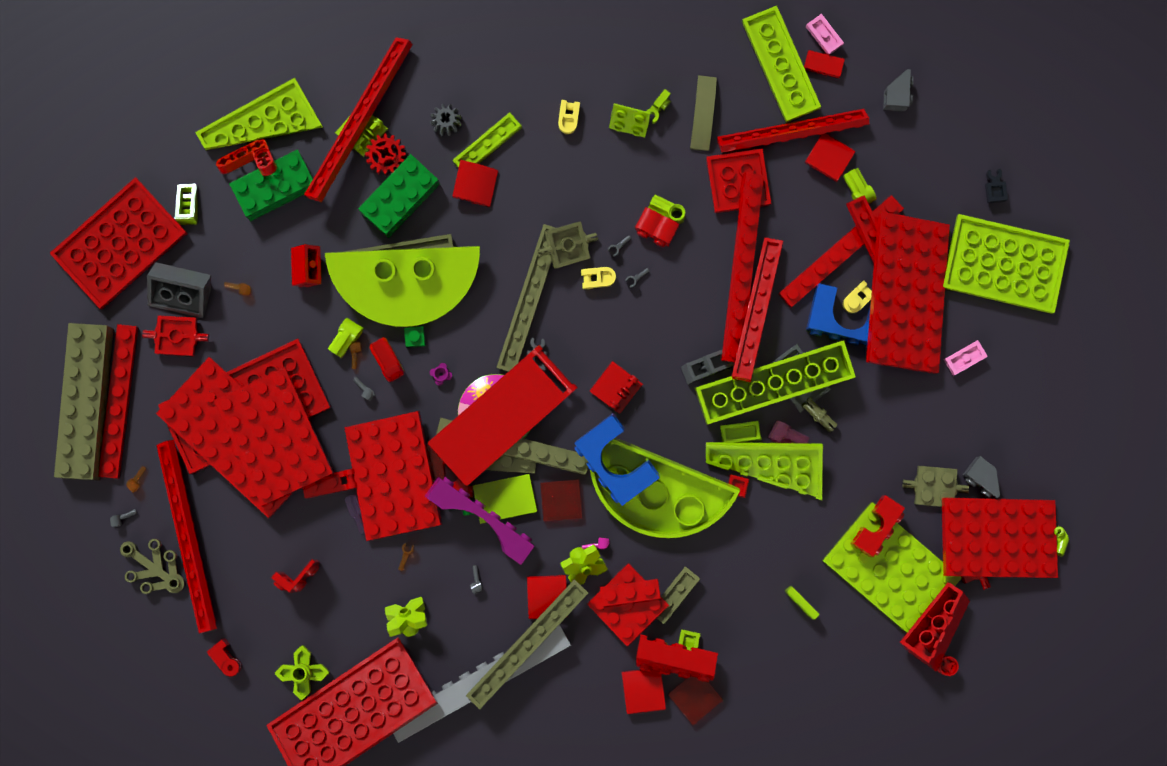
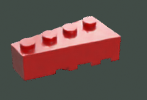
M948 582L900 643L908 652L937 672L970 600L963 591Z
M641 634L636 666L640 667L639 669L643 671L654 669L659 670V673L664 675L675 673L681 678L688 679L692 676L697 677L699 681L709 682V680H714L718 653L695 647L687 650L686 646L678 643L671 644L670 646L662 639L656 638V640L650 641L647 640L646 635Z

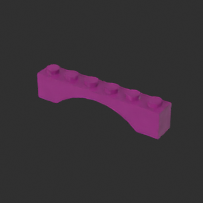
M438 477L425 497L441 509L464 510L484 519L495 531L502 551L522 565L534 548V545L530 543L532 539L524 533L520 536L515 532L517 528L509 522L504 524L499 521L501 517L495 512L491 511L488 513L485 511L484 508L486 506L477 499L475 502L471 501L468 498L470 494L460 488L457 491L452 487L454 483L446 477L443 480Z

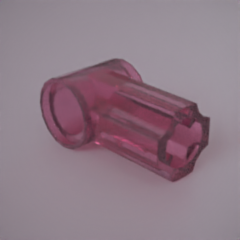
M778 420L775 421L768 436L770 440L776 443H808L810 437L791 429V426Z

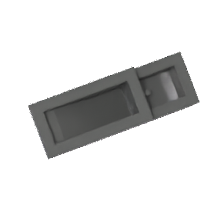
M722 350L684 364L681 366V370L687 384H691L734 367L735 363L721 361Z

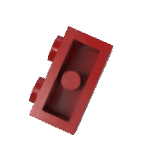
M304 244L291 248L292 286L311 287L321 284L320 246Z

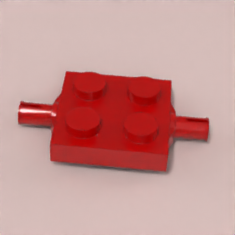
M158 315L155 331L143 330L142 332L144 333L142 334L143 338H154L155 354L195 357L197 341L209 342V334L198 333V319L194 317Z

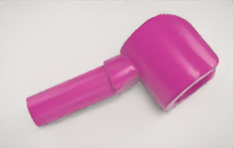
M598 538V544L582 545V548L586 549L595 545L596 548L606 549L609 546V539Z

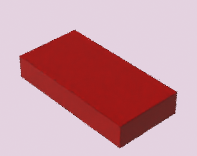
M808 50L804 68L807 71L840 78L845 59Z

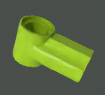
M859 168L853 169L843 176L852 192L853 200L865 195L868 203L877 199L873 188L867 185Z
M654 195L648 208L679 224L684 222L685 209L682 205L674 204ZM674 211H680L682 213V216L680 218H674L672 216V213Z
M346 318L340 325L339 333L328 347V350L343 358L351 344L360 337L364 328L351 319Z

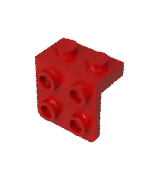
M312 559L295 580H292L284 572H276L271 577L275 581L273 584L281 591L287 590L289 593L300 592L307 584L306 579L310 576L313 577L320 567L318 565L320 562Z

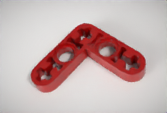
M258 139L221 157L216 162V166L221 174L230 173L254 160L263 176L271 175L277 169L270 148L264 139Z

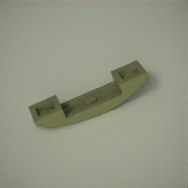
M698 75L690 149L709 151L717 77Z

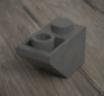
M911 69L904 71L887 86L884 91L883 110L906 111L909 105H912L913 95L910 94V87L913 86V76H911Z
M981 456L975 457L962 476L966 478L965 481L970 486H977L982 490L980 493L986 498H998L1000 491L996 468Z

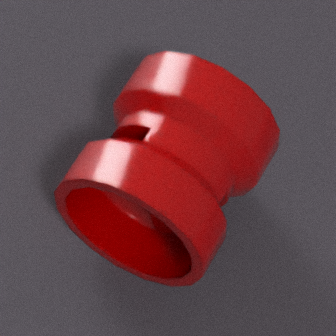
M944 655L937 671L946 676H953L957 673L959 664L955 658Z

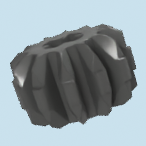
M441 104V110L435 107L436 113H431L430 116L433 120L430 121V124L435 126L433 128L435 132L440 130L441 136L445 132H447L448 136H451L452 130L457 133L458 129L456 127L462 126V123L459 121L462 119V115L458 114V108L452 110L451 104L447 108H445L444 104ZM446 117V119H448L449 117L450 121L448 123H446V121L443 122V118Z

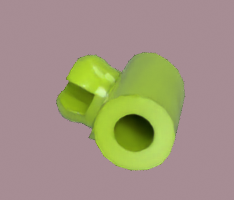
M1058 526L1054 529V534L1057 536V555L1064 556L1069 537L1064 528Z

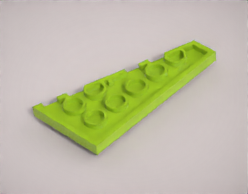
M293 78L195 133L204 149L210 150L256 141L258 139L323 128L298 82Z
M706 442L707 464L726 470L731 469L740 472L741 475H749L757 478V480L785 489H793L799 491L800 494H808L822 500L823 444Z

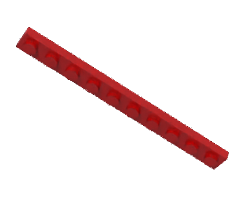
M396 37L305 192L304 195L308 199L319 202L323 201L402 62L413 45L410 40Z
M747 172L743 174L721 359V361L735 363L749 305L764 179L763 175Z
M168 440L156 446L198 631L203 633L217 629L216 619L211 605L203 562L186 495V487L178 460L177 448L174 440Z

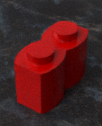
M645 207L635 226V230L638 231L637 234L645 239L647 237L654 239V243L658 246L669 247L679 228V223Z

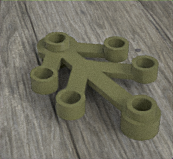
M152 539L148 543L149 549L152 550L153 562L137 551L138 548L134 542H124L121 545L120 552L123 556L132 557L149 569L139 572L128 571L125 574V580L131 583L138 579L158 576L164 581L153 584L144 582L140 586L141 592L149 594L152 591L167 589L171 593H178L184 588L185 581L177 573V553L173 550H168L164 553V559L168 562L169 567L168 574L163 570L160 551L162 544L158 539ZM154 541L158 543L157 548L152 547ZM126 546L131 548L129 553L125 552ZM170 552L173 553V559L171 560L167 557ZM130 573L134 574L133 580L129 579ZM172 580L177 581L176 587L171 585ZM146 584L150 586V590L148 592L144 590V586Z

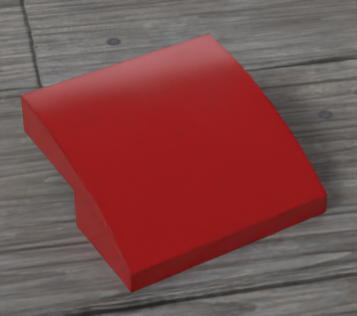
M825 133L820 136L805 163L837 182L854 155L855 150Z
M460 160L452 197L490 207L498 170Z
M566 575L527 577L529 619L539 618L566 589Z
M659 670L622 672L627 714L666 709L662 675L659 673Z

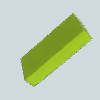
M759 421L720 426L722 443H743L761 440Z
M792 586L785 590V593L811 619H816L820 615Z

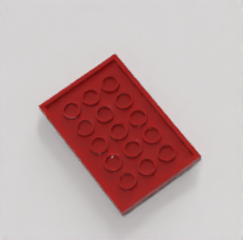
M135 177L52 250L50 255L98 308L102 310L188 233Z
M285 367L214 400L261 506H265L334 474Z
M420 411L345 427L351 465L355 472L354 480L357 482L356 490L366 541L442 525L439 507L425 497L434 481Z
M942 498L943 576L1058 578L1057 536L1054 534V529L1056 528L1055 500Z

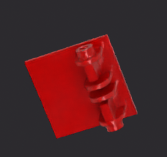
M612 361L590 392L620 414L643 384L634 375H630Z

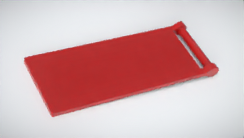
M540 345L533 349L428 442L431 449L465 486L474 481L578 388L546 356ZM535 356L543 362L567 389L564 393L533 360Z

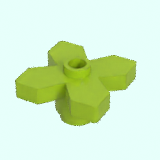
M595 545L586 549L582 547L573 549L570 552V558L560 563L565 574L569 575L570 582L575 579L580 585L585 583L588 575L598 576L608 570L602 558L599 559L600 554Z
M422 597L410 600L405 607L397 604L385 607V614L387 620H389L387 631L390 637L401 633L407 637L414 636L418 633L419 628L428 625L426 615L423 613L425 604Z
M304 645L300 646L293 653L295 665L283 664L275 672V675L282 682L294 681L293 693L300 700L305 699L311 692L310 680L322 681L330 673L323 664L310 665L311 652ZM301 669L304 670L305 676L300 674Z

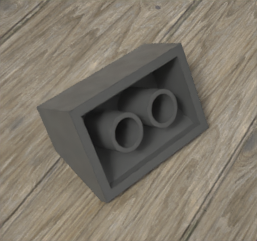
M155 263L147 275L148 306L199 318L204 317L211 292V275Z

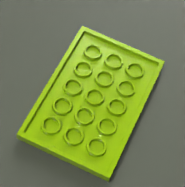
M958 214L948 254L943 287L960 293L1054 314L1070 240Z
M871 502L822 561L907 633L948 582L956 586L961 577L943 576V561L897 522L892 528L894 532L888 540L885 538L883 541V549L878 556L869 557L851 545L860 528L864 527L871 532H876L880 528L881 522L879 517L871 512L875 507V504Z

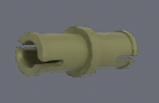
M808 398L806 402L811 407L805 402L802 404V407L813 416L815 422L818 421L829 433L834 430L832 427L836 428L838 424L826 414L827 411L824 408L821 409L811 398Z

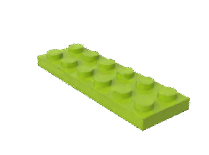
M774 6L742 19V24L785 122L820 109L819 100L778 7Z

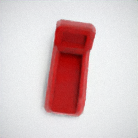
M385 337L370 344L369 348L388 382H393L405 374L400 361Z

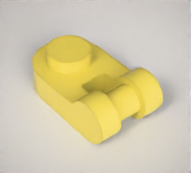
M561 100L558 125L562 133L571 134L576 130L580 102L569 103L567 100ZM566 110L573 111V115L566 114Z
M610 267L581 270V276L584 278V283H582L583 289L609 287L616 280V274ZM591 275H597V281H591Z
M864 280L843 300V309L847 313H857L871 300L872 291ZM860 291L866 295L863 300L858 295Z

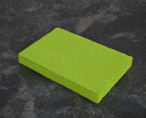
M530 474L473 486L475 500L477 499L486 506L484 508L485 511L488 513L493 511L501 519L537 512ZM479 517L480 524L487 523L484 519Z

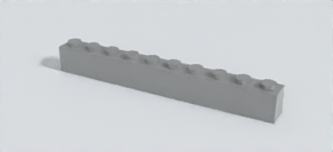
M560 624L507 681L571 646ZM504 652L494 656L493 659L495 661L489 664L485 661L476 666L477 671L472 674L467 671L460 675V680L453 684L450 681L441 686L443 690L440 692L432 691L438 704L393 733L398 743L470 703L471 701L466 697V694L504 655Z

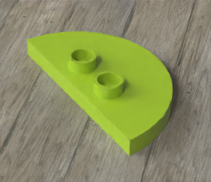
M480 246L325 253V258L334 286L353 309L378 323L408 327L438 319L452 310L463 299L476 276Z
M618 438L611 440L602 450V461L609 471L618 475L629 474L649 460L659 472L660 478L622 506L610 496L612 492L609 488H604L599 482L598 478L600 476L596 471L592 472L590 470L595 490L606 509L628 528L658 538L684 537L708 528L730 509L740 492V488Z

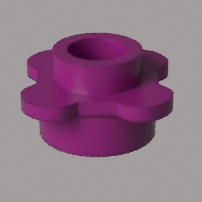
M440 363L438 367L430 370V375L434 377L435 383L439 386L444 381L452 379V373L447 370L445 363Z

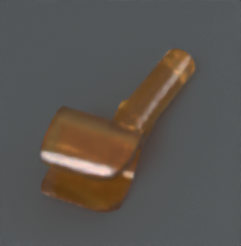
M224 283V287L239 289V295H250V286L245 283Z
M360 342L350 345L352 369L357 368L356 353L362 352Z
M144 466L126 484L132 493L140 488L137 481L146 470Z
M406 543L402 546L403 556L398 568L402 571L408 556L414 552L413 545L410 552L404 550Z

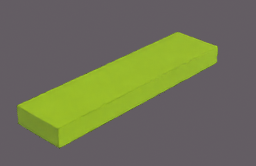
M509 112L454 158V164L458 168L460 160L480 164L518 132L522 125Z

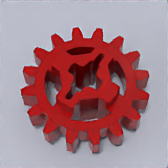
M384 134V138L377 135V140L371 139L372 145L366 146L369 152H365V156L370 157L366 162L367 164H372L370 166L371 170L377 168V174H380L381 171L384 172L385 176H387L388 171L393 173L394 169H397L399 164L404 161L402 158L407 157L406 153L402 152L405 150V146H399L401 140L395 141L394 135L388 138L387 134ZM394 146L398 150V155H396V153H393ZM388 151L390 156L383 158L382 153L386 154ZM373 154L379 157L378 163L374 161Z

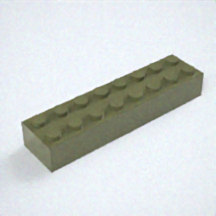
M68 323L55 478L100 481L98 474L105 426L113 328L107 325Z

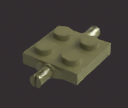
M581 221L544 231L547 247L538 249L537 253H540L538 254L539 257L550 255L553 267L560 268L589 259L588 243L597 241L598 237H595L597 236L596 233L586 235Z
M917 466V475L914 481L904 479L902 483H907L902 484V488H914V504L942 507V498H955L957 492L969 493V490H964L969 489V485H958L957 469Z

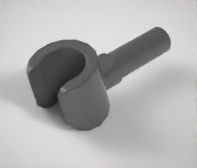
M628 235L617 245H610L608 251L616 247L617 252L613 256H618L620 249L631 237Z
M646 268L634 277L628 276L625 282L629 279H634V284L630 286V288H633L637 285V281L650 271Z
M355 377L353 381L364 390L361 396L371 401L375 395L374 391L366 387Z
M136 509L122 515L112 516L110 518L111 526H122L121 519L137 514Z
M475 565L473 566L475 583L470 584L472 592L477 594L483 590V586L479 579L478 567Z

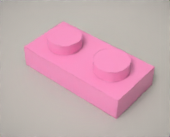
M822 14L806 25L808 31L827 55L832 54L843 46L844 42Z
M977 340L945 358L944 361L954 376L988 356Z

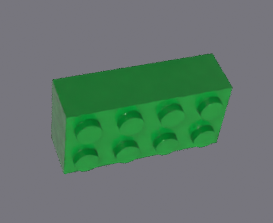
M298 149L275 160L277 169L271 175L263 176L259 169L229 183L246 218L250 222L304 195L314 178Z
M410 154L358 210L389 239L435 191L440 182Z

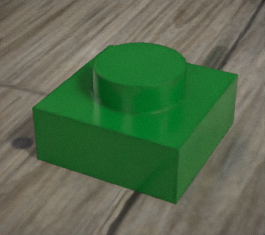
M423 326L404 328L406 348L425 346Z

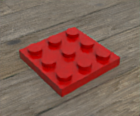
M763 149L706 157L714 213L739 210L743 174L746 172L764 176L760 207L771 205Z
M628 563L606 586L646 580ZM601 592L597 593L587 603L627 647L670 606L661 597V599L602 607Z

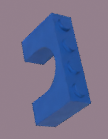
M819 283L815 288L806 330L810 331L811 335L821 336L824 334L828 335L831 340L840 341V339L848 340L847 343L859 345L861 343L865 344L867 348L870 307L863 327L855 330L843 328L836 322L833 316V305L837 288Z
M612 413L576 440L574 444L576 445V452L581 457L584 456L588 462L586 464L592 472L596 471L600 476L598 480L604 488L608 487L612 492L610 494L612 499L623 506L660 478V474L649 460L625 475L614 474L605 467L602 461L604 446L625 430L614 413Z

